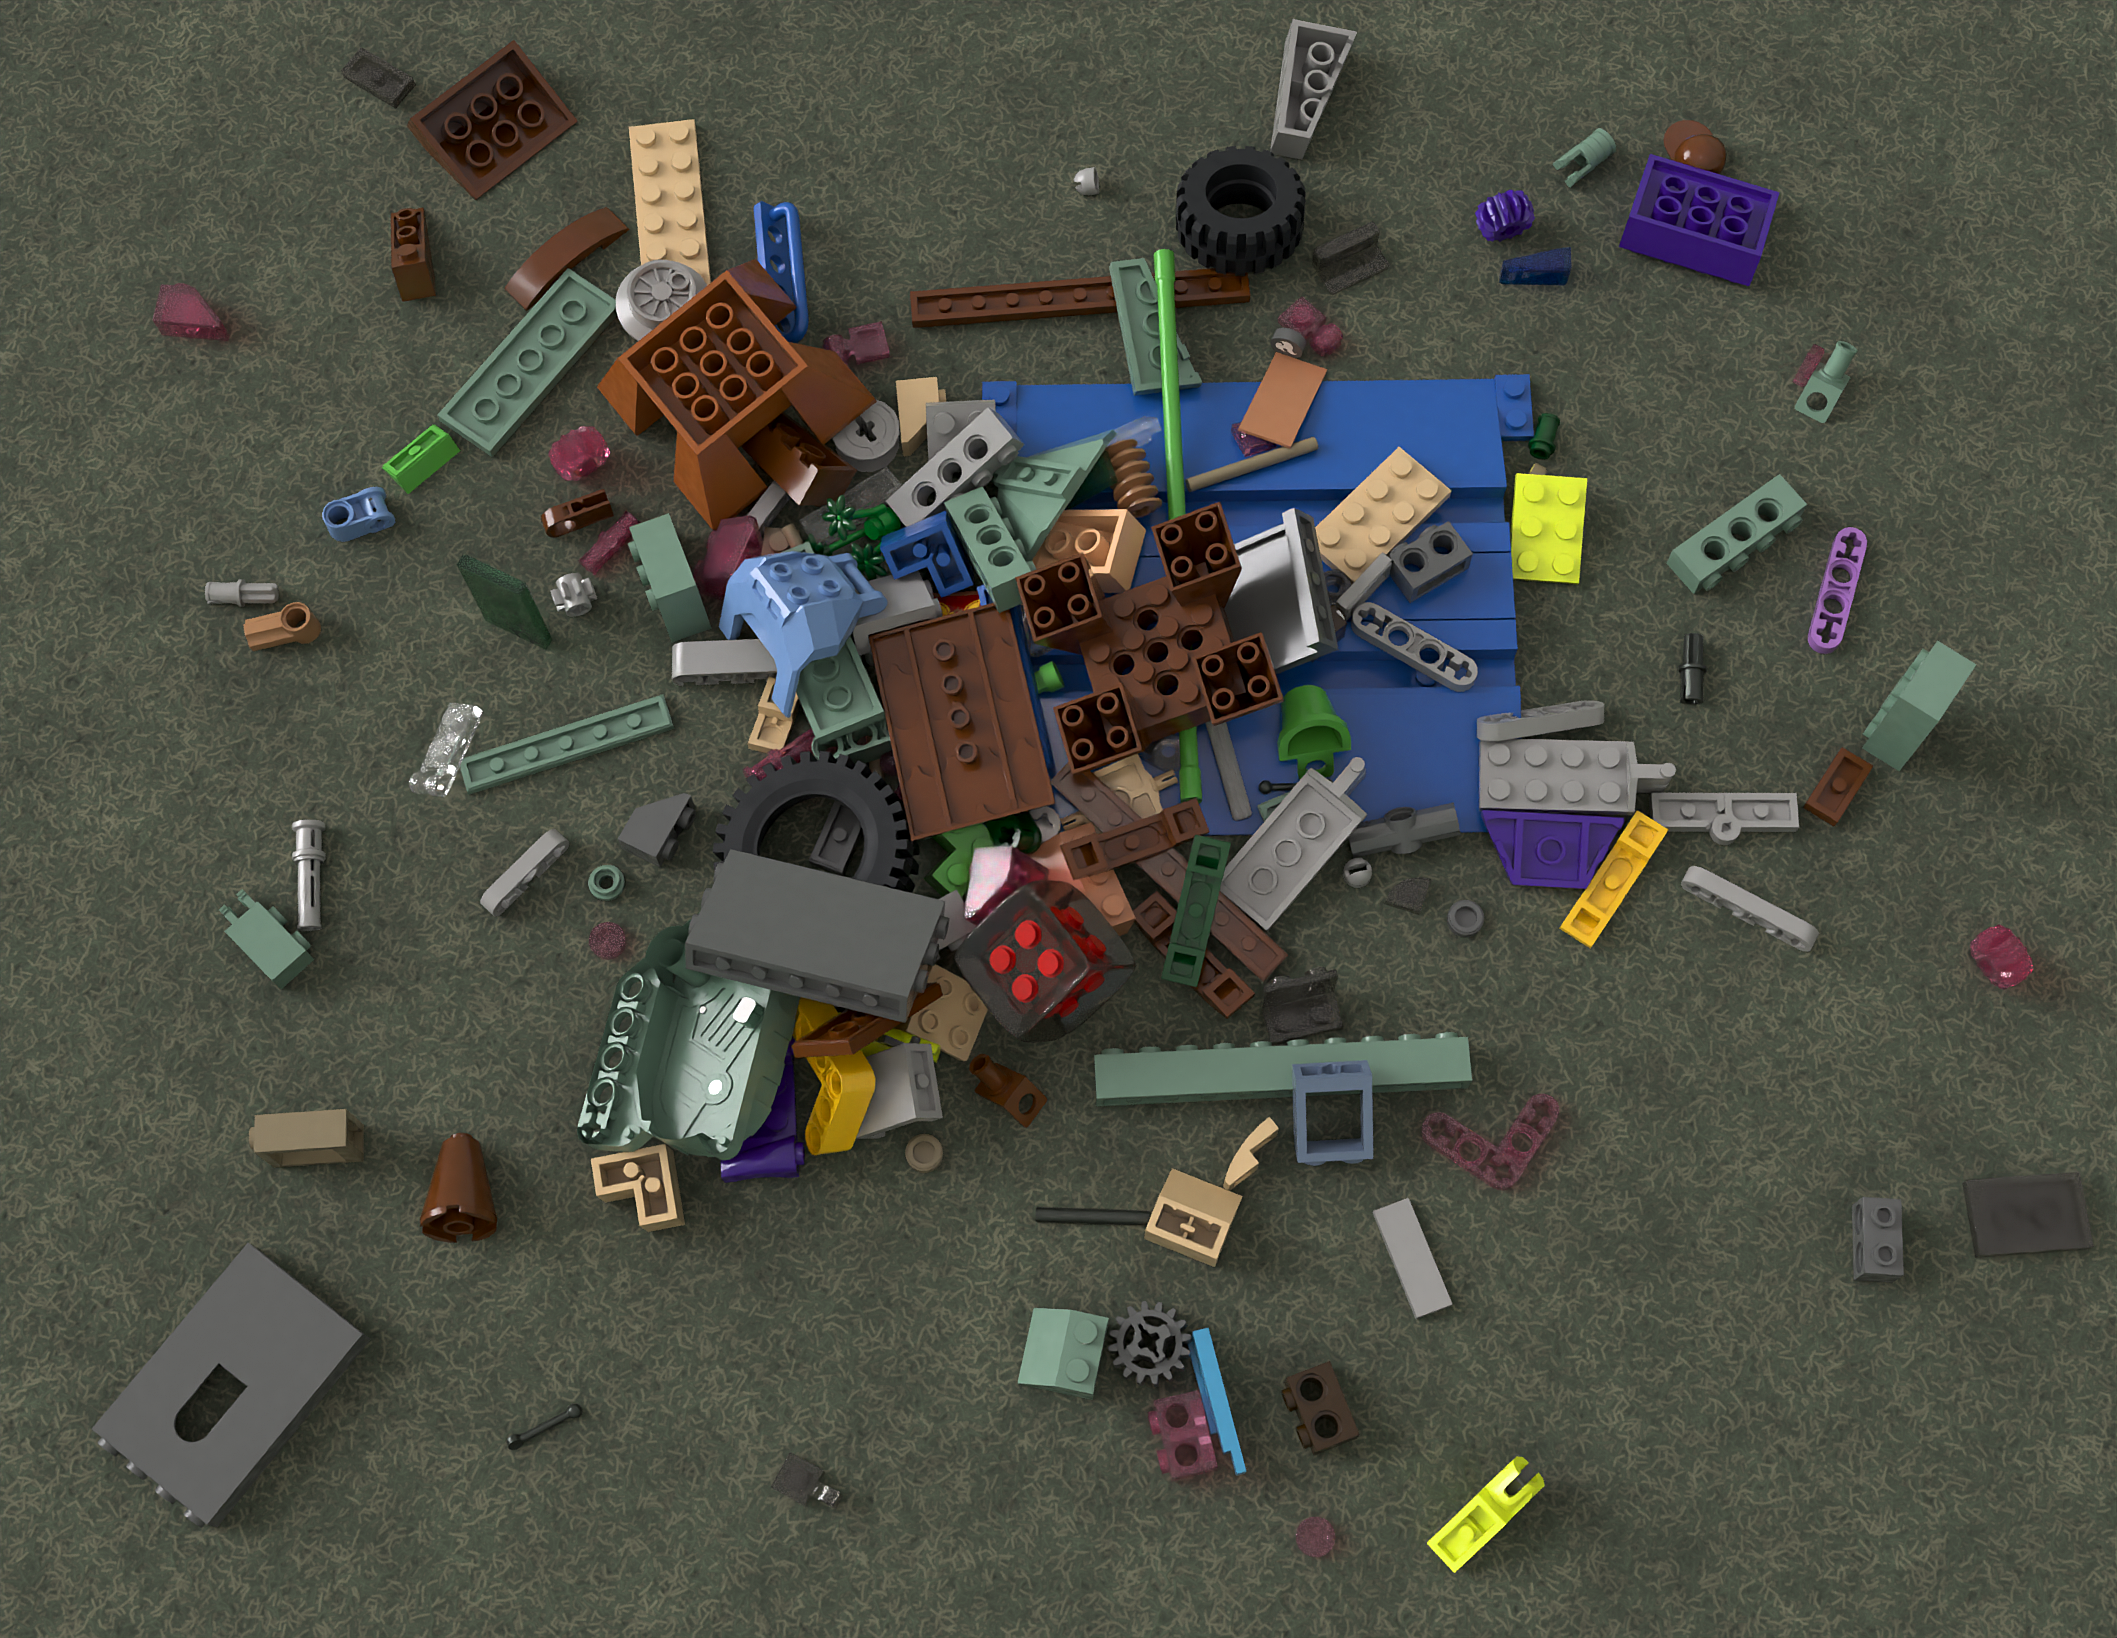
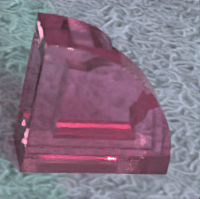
M1813 344L1793 379V383L1801 387L1806 386L1825 353L1824 348Z

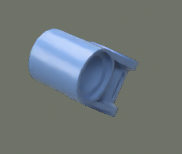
M370 487L359 493L329 502L323 509L322 517L332 538L345 542L368 533H376L392 527L395 523V517L388 511L386 506L385 490L381 487ZM343 518H347V519H348V520H347L345 523H343V524H339V525L335 524V523H336L338 520H340V519H343Z

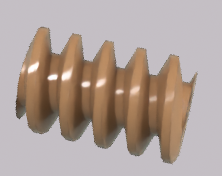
M1126 439L1105 448L1101 454V461L1105 465V473L1109 477V486L1113 490V498L1117 502V509H1127L1135 518H1139L1158 510L1162 506V500L1155 498L1158 494V488L1155 485H1150L1154 481V476L1151 473H1146L1150 469V464L1147 461H1143L1146 457L1145 450L1136 448L1138 442L1135 439Z

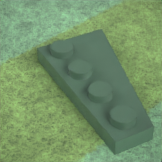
M1144 258L1111 262L1109 270L1133 394L1137 396L1162 392L1157 284ZM1177 334L1179 390L1198 388L1201 386L1202 380L1198 372H1195L1189 360L1190 355L1185 344L1182 345Z

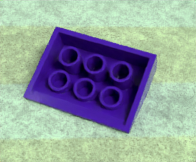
M1650 154L1619 247L1634 253L1657 258L1667 263L1690 268L1700 273L1723 278L1733 283L1750 286L1762 256L1780 192Z

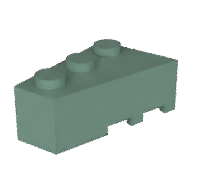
M669 513L629 527L634 541L628 543L635 563L642 561L643 564L636 567L643 587L651 585L652 589L645 591L652 611L660 610L671 642L711 629L698 588Z

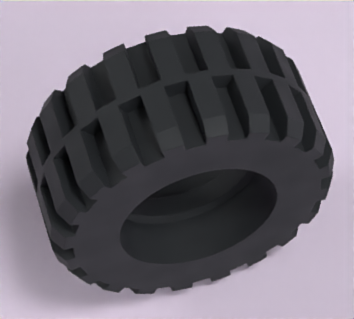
M1236 146L1226 147V151L1221 152L1217 149L1209 152L1205 159L1200 157L1192 164V168L1189 167L1182 175L1176 197V230L1178 231V239L1185 248V252L1194 260L1198 258V263L1207 269L1210 267L1216 268L1217 273L1224 275L1227 272H1233L1235 276H1245L1247 272H1253L1256 275L1265 272L1267 267L1273 269L1280 265L1282 258L1288 259L1295 252V247L1300 244L1304 230L1306 203L1304 184L1300 181L1297 171L1293 167L1289 169L1290 164L1281 157L1275 158L1274 154L1264 149L1263 152L1256 151V148L1252 146H1245V149H1236ZM1230 204H1248L1263 210L1264 213L1250 218H1233L1221 214L1217 209Z

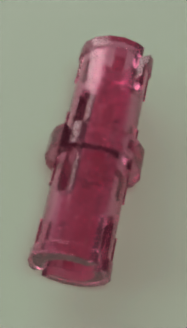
M625 511L612 527L598 535L599 540L578 562L595 576L614 554L619 555L623 549L621 547L632 536L629 527L640 524V522L630 512Z

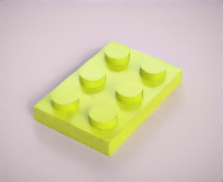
M1522 473L1515 475L1510 535L1514 580L1579 584L1587 478Z

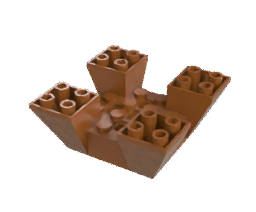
M756 259L722 273L619 356L597 386L636 436L640 435L663 415L677 430L674 483L714 532L718 531L767 490L766 484L738 448L791 406L822 445H824L877 402L835 351L788 342L776 329L775 325L797 307Z

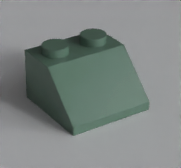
M1034 1308L1017 1384L1093 1400L1109 1318L1075 1310Z

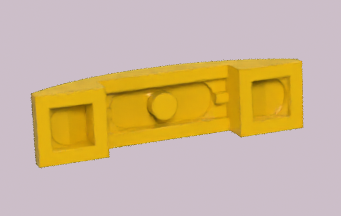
M1637 810L1559 929L1591 949L1669 829Z

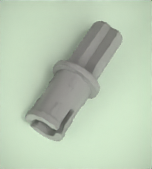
M244 579L230 583L207 582L205 586V599L208 601V604L232 603L237 604L239 607H244L245 603H275L279 598L278 586L274 583H246Z

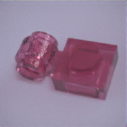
M1302 296L1278 317V323L1282 327L1299 332L1305 340L1311 337L1310 346L1320 356H1324L1326 353L1328 355L1332 354L1341 345L1343 334L1340 329L1332 323L1324 325L1326 323V316Z
M882 321L848 328L850 336L848 340L846 338L843 339L842 335L828 336L823 340L824 344L821 349L835 351L846 365L849 364V358L852 354H854L857 364L890 357Z

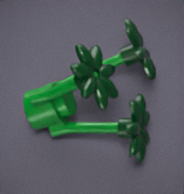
M840 495L836 502L832 498H828L826 503L830 512L824 513L822 518L825 521L832 522L828 529L829 535L834 536L838 532L840 540L830 545L822 544L821 542L817 544L814 536L810 533L808 539L804 540V543L809 541L814 554L826 555L828 557L832 556V552L852 543L853 553L850 554L857 561V568L861 573L865 572L869 580L876 579V574L882 577L886 576V571L879 565L885 561V558L879 555L882 552L880 549L881 542L874 549L871 544H867L863 550L854 541L866 535L872 540H881L883 536L900 530L901 522L892 508L886 507L883 503L874 508L855 511L854 507L845 508L844 495ZM867 517L863 529L847 536V530H856L853 519Z

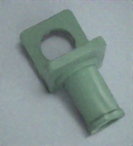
M1844 341L1836 343V347L1827 363H1819L1795 405V410L1821 423L1827 421L1850 380V377L1845 372L1858 351L1853 345ZM1813 392L1822 393L1827 398V406L1822 410L1812 409L1808 405V396Z

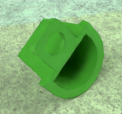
M1314 685L1296 687L1287 692L1284 696L1285 701L1281 703L1282 731L1279 733L1277 742L1279 761L1297 759V773L1299 779H1301L1308 771L1306 769L1308 763L1321 760L1325 762V765L1316 771L1324 777H1330L1334 773L1333 753L1351 750V736L1347 723L1336 715L1326 691L1321 687Z

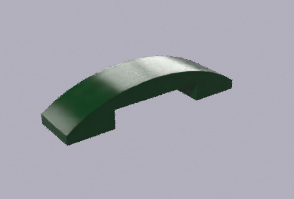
M1195 834L1161 979L1197 987L1231 846L1230 842Z

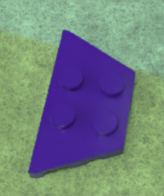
M1481 810V817L1511 885L1586 889L1595 874L1597 866L1608 852V847L1618 829H1621L1624 824V818Z

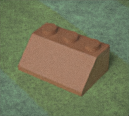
M1092 822L1056 834L1042 843L1035 853L1024 855L1018 861L1039 907L1047 905L1048 908L1054 906L1059 910H1065L1068 906L1074 908L1084 919L1081 930H1078L1079 936L1083 939L1084 937L1088 938L1090 935H1094L1102 942H1106L1128 933L1136 919L1114 870L1073 880L1060 848L1061 844L1093 833L1098 835ZM1047 919L1045 922L1053 938L1055 926ZM1056 944L1062 957L1074 953L1071 948L1064 949Z

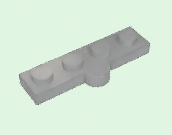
M1651 793L1649 796L1650 818L1669 829L1668 832H1709L1712 840L1719 845L1733 843L1740 832H1796L1799 828L1797 793Z

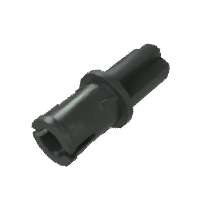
M1688 633L1684 636L1683 665L1678 667V672L1681 673L1680 703L1699 705V703L1702 704L1704 702L1703 680L1707 667L1703 665V635L1699 633Z

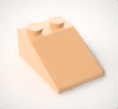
M1127 509L1064 510L1032 561L1036 569L1083 552L1103 593H1122L1130 590L1146 529Z

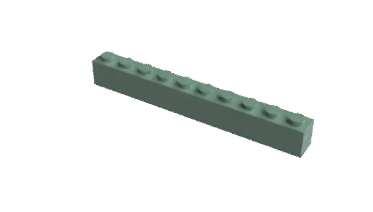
M1454 1032L1439 1033L1435 1035V1038L1421 1039V1036L1418 1034H1406L1399 1036L1398 1040L1384 1041L1382 1036H1368L1362 1038L1361 1042L1348 1043L1345 1038H1329L1324 1040V1044H1309L1308 1040L1298 1039L1288 1041L1286 1046H1272V1042L1258 1041L1251 1043L1250 1047L1235 1048V1044L1232 1043L1215 1044L1213 1049L1198 1050L1196 1045H1181L1176 1047V1051H1161L1159 1047H1143L1138 1050L1139 1053H1124L1122 1049L1111 1048L1102 1050L1099 1055H1094L1096 1106L1293 1097L1292 1064L1367 1060L1372 1073V1093L1468 1089L1472 1082L1468 1037H1458V1034ZM1360 1090L1306 1093V1096L1360 1094Z

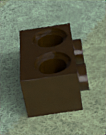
M1330 1361L1286 1378L1284 1382L1286 1389L1281 1390V1394L1288 1411H1296L1301 1425L1296 1427V1432L1304 1449L1310 1447L1313 1455H1317L1358 1438L1360 1434ZM1306 1382L1315 1383L1320 1388L1321 1397L1316 1401L1304 1399L1300 1393V1386ZM1325 1418L1332 1421L1336 1428L1335 1435L1331 1438L1319 1436L1315 1430V1422L1317 1420Z

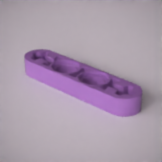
M1847 527L1838 532L1832 543L1808 633L1810 647L1821 654L1832 653L1843 639L1867 548L1866 536L1857 528ZM1847 538L1853 539V545L1855 546L1849 555V559L1842 558L1845 554L1846 544L1844 542ZM1837 568L1846 570L1850 575V581L1846 583L1836 581L1833 578L1832 570ZM1827 599L1837 600L1842 606V612L1838 614L1828 612L1824 607V601ZM1826 622L1833 623L1829 631V637L1832 639L1828 643L1821 642L1822 636L1818 634H1821Z

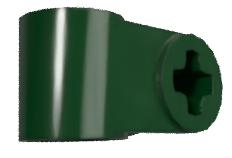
M1029 811L984 823L995 845L1003 852H1014L1017 850L1021 854L1030 855L1035 853L1040 847L1042 834Z

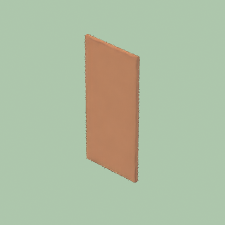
M1276 352L1238 431L1290 449L1325 377L1327 369Z

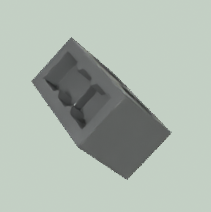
M1447 521L1439 527L1437 525L1428 527L1419 535L1417 540L1410 544L1403 542L1396 546L1389 554V558L1392 559L1389 575L1409 603L1469 569L1473 553L1451 523ZM1444 547L1450 553L1445 555L1439 554L1434 548ZM1413 564L1418 566L1420 571L1411 572L1404 566Z
M1860 1198L1852 1205L1854 1280L1893 1283L1904 1276L1901 1199Z

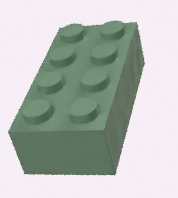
M1938 640L1929 652L1922 648L1862 735L1868 739L1862 749L1897 771H1900L1939 722L1977 664Z

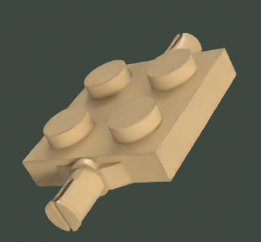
M1138 754L1093 772L1142 819L1160 813L1163 808L1160 804L1159 791L1178 784L1177 778L1173 777L1175 776L1173 769L1152 778L1144 769ZM1080 811L1060 819L1065 831L1090 823ZM1076 820V821L1073 822V823H1070V824H1068V825H1066V826H1063V825H1065V824H1067V823H1069V822H1072V821ZM1093 825L1097 834L1102 833L1095 825Z

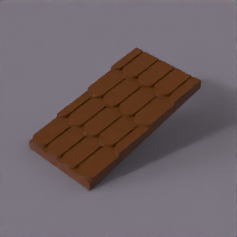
M994 603L869 636L911 841L933 837L1056 804L1010 609L999 613Z

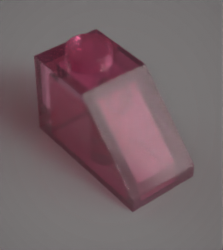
M183 283L175 285L161 284L153 322L162 335L220 341L229 340L230 335L223 323L194 287Z

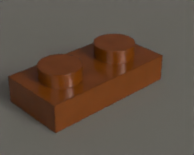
M1841 747L1803 808L1830 825L1835 826L1873 768V765Z

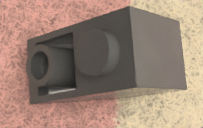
M682 793L635 808L618 837L622 849L661 868L665 859L670 861L674 857L679 846L677 838L682 829L688 830L696 817L692 797Z

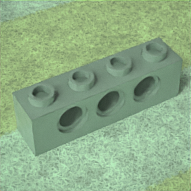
M1779 474L1673 549L1666 564L1693 594L1702 588L1709 591L1723 579L1721 574L1731 569L1735 572L1744 566L1750 559L1748 556L1756 549L1760 553L1764 552L1776 541L1774 536L1784 530L1788 534L1797 528L1803 521L1801 515L1807 503ZM1759 515L1768 516L1772 522L1762 520ZM1732 534H1740L1744 537L1745 541L1735 539ZM1705 553H1713L1719 560H1712Z
M982 486L944 502L960 543L998 612L1001 613L1022 604L1015 577L1034 571L1036 567L1032 560L1025 561L1027 554L1021 540H1013L1015 533L1007 517L1001 519L1003 513L997 498H989Z

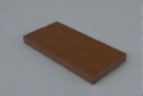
M927 983L924 993H917L908 1018L943 996L940 983ZM846 1009L794 1042L791 1046L795 1058L853 1055L902 1022Z

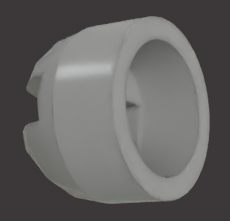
M1096 168L1080 170L1074 177V182H1081V185L1075 187L1076 190L1082 195L1099 194V178Z
M1363 858L1349 860L1343 869L1344 881L1351 887H1364L1371 880V865ZM1361 867H1365V868L1367 869V870L1355 872V873H1353V874H1351V875H1350V873H1349V870H1353V869H1357V868H1361Z

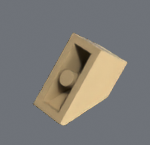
M937 377L896 381L903 456H911L927 438L926 403L946 402L945 389L938 390Z

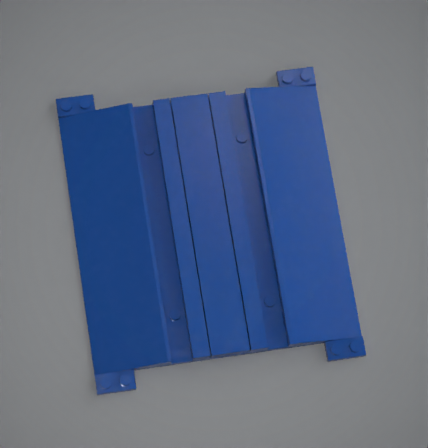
M1530 374L1495 375L1494 379L1322 381L1293 442L1315 437L1318 443V450L1193 492H1189L1186 487L1185 480L1187 478L1283 446L1261 440L1249 434L1244 439L1240 438L1241 431H1238V428L1261 382L1202 383L1198 388L1179 390L1186 514L1221 502L1234 544L1283 524L1282 512L1292 508L1312 516L1316 527L1398 447H1401L1452 490L1450 497L1404 542L1410 544L1417 540L1419 535L1432 525L1439 527L1449 521L1473 553L1469 569L1409 603L1389 575L1365 602H1372L1470 657L1478 667V674L1474 685L1464 692L1449 689L1356 635L1351 628L1352 616L1346 621L1347 626L1344 637L1337 642L1339 650L1319 657L1313 663L1309 661L1276 675L1283 697L1287 692L1299 686L1314 685L1321 687L1326 691L1336 715L1347 723L1351 736V750L1333 753L1334 773L1330 777L1325 778L1331 779L1334 782L1353 758L1360 757L1364 760L1366 777L1348 796L1367 813V817L1362 822L1384 818L1388 811L1398 807H1412L1415 810H1421L1454 802L1460 833L1488 832L1481 817V811H1479L1480 739L1477 738V718L1501 713H1513L1512 716L1521 718L1520 686H1516L1514 658L1518 647L1509 522H1505L1503 497L1507 488L1502 441H1530L1534 437ZM1017 381L982 382V400H995L996 412L1003 417L1024 443V446L1018 451V456L1028 457L1112 429L1117 434L1108 446L1126 439H1135L1138 442L1136 448H1142L1146 452V457L1143 461H1147L1150 464V469L1146 473H1151L1154 476V481L1150 485H1155L1158 488V494L1155 498L1162 500V506L1146 516L1136 518L1146 529L1130 589L1165 577V570L1151 529L1152 526L1168 521L1162 392L1134 396L1132 384L1017 385ZM1101 456L1065 510L1117 509V502L1113 498V490L1109 486V477L1105 473V465L1101 461ZM1444 547L1434 548L1439 554L1445 555L1450 553ZM1322 561L1330 606L1332 604L1336 605V601L1351 585ZM1413 564L1404 566L1411 572L1420 571V568ZM1104 593V595H1105L1106 598L1111 597V596H1114V595H1116V594H1119V593ZM1022 603L1019 607L1034 673L1040 670V666L1053 661L1065 684V687L1053 693L1045 691L1039 694L1055 768L1048 770L1051 781L1069 762L1053 707L1094 692L1083 655L1034 643ZM1368 615L1366 618H1362L1361 624L1367 626L1369 623H1373L1374 617ZM1158 622L1151 623L1146 630L1153 629ZM1384 622L1383 627L1379 629L1378 635H1383V631L1385 629V626L1387 625L1386 622ZM1395 630L1388 635L1390 642L1394 645L1402 646L1408 642V636L1403 631ZM1199 641L1193 644V650L1200 647ZM1425 648L1419 653L1421 660L1425 663L1433 664L1439 660L1438 652L1432 648ZM1168 654L1159 656L1156 663L1164 661ZM1445 658L1443 667L1440 669L1442 672L1445 671L1446 665H1449V658ZM1134 666L1127 667L1122 675L1130 673ZM1461 667L1459 671L1455 672L1454 677L1458 680L1463 676L1466 677L1467 670ZM1177 686L1169 688L1166 695L1173 694L1177 690ZM1281 703L1226 722L1252 811V815L1243 820L1235 821L1232 818L1206 724L1197 726L1198 761L1202 784V802L1199 803V806L1210 831L1203 836L1253 835L1264 823L1257 805L1291 791H1271V793L1265 795L1259 791L1260 782L1268 780L1275 784L1298 783L1300 781L1297 773V759L1279 761L1277 742L1279 733L1282 731ZM1178 732L1153 741L1144 752L1138 753L1144 769L1152 778L1171 769L1175 773L1173 777L1177 778L1178 784L1159 791L1160 804L1163 809L1181 803L1179 782L1181 765ZM1321 760L1312 761L1307 764L1306 769L1309 770L1312 767L1314 770H1318L1325 765V762ZM1113 763L1104 765V766H1102V767H1099V768H1096V769H1093V770H1090V771H1091L1092 773H1093V772H1096V771H1098V770H1100V769H1102V768H1104V767H1107V766H1109V765H1111V764H1113ZM1052 786L1056 804L1048 807L1054 809L1060 819L1078 812ZM1074 820V821H1072V822H1069V823H1067V824H1065V825H1063V826H1066V825H1068V824H1070V823H1073V822H1075L1076 820ZM1061 824L1060 832L1065 831L1064 828H1063V826H1062V824Z

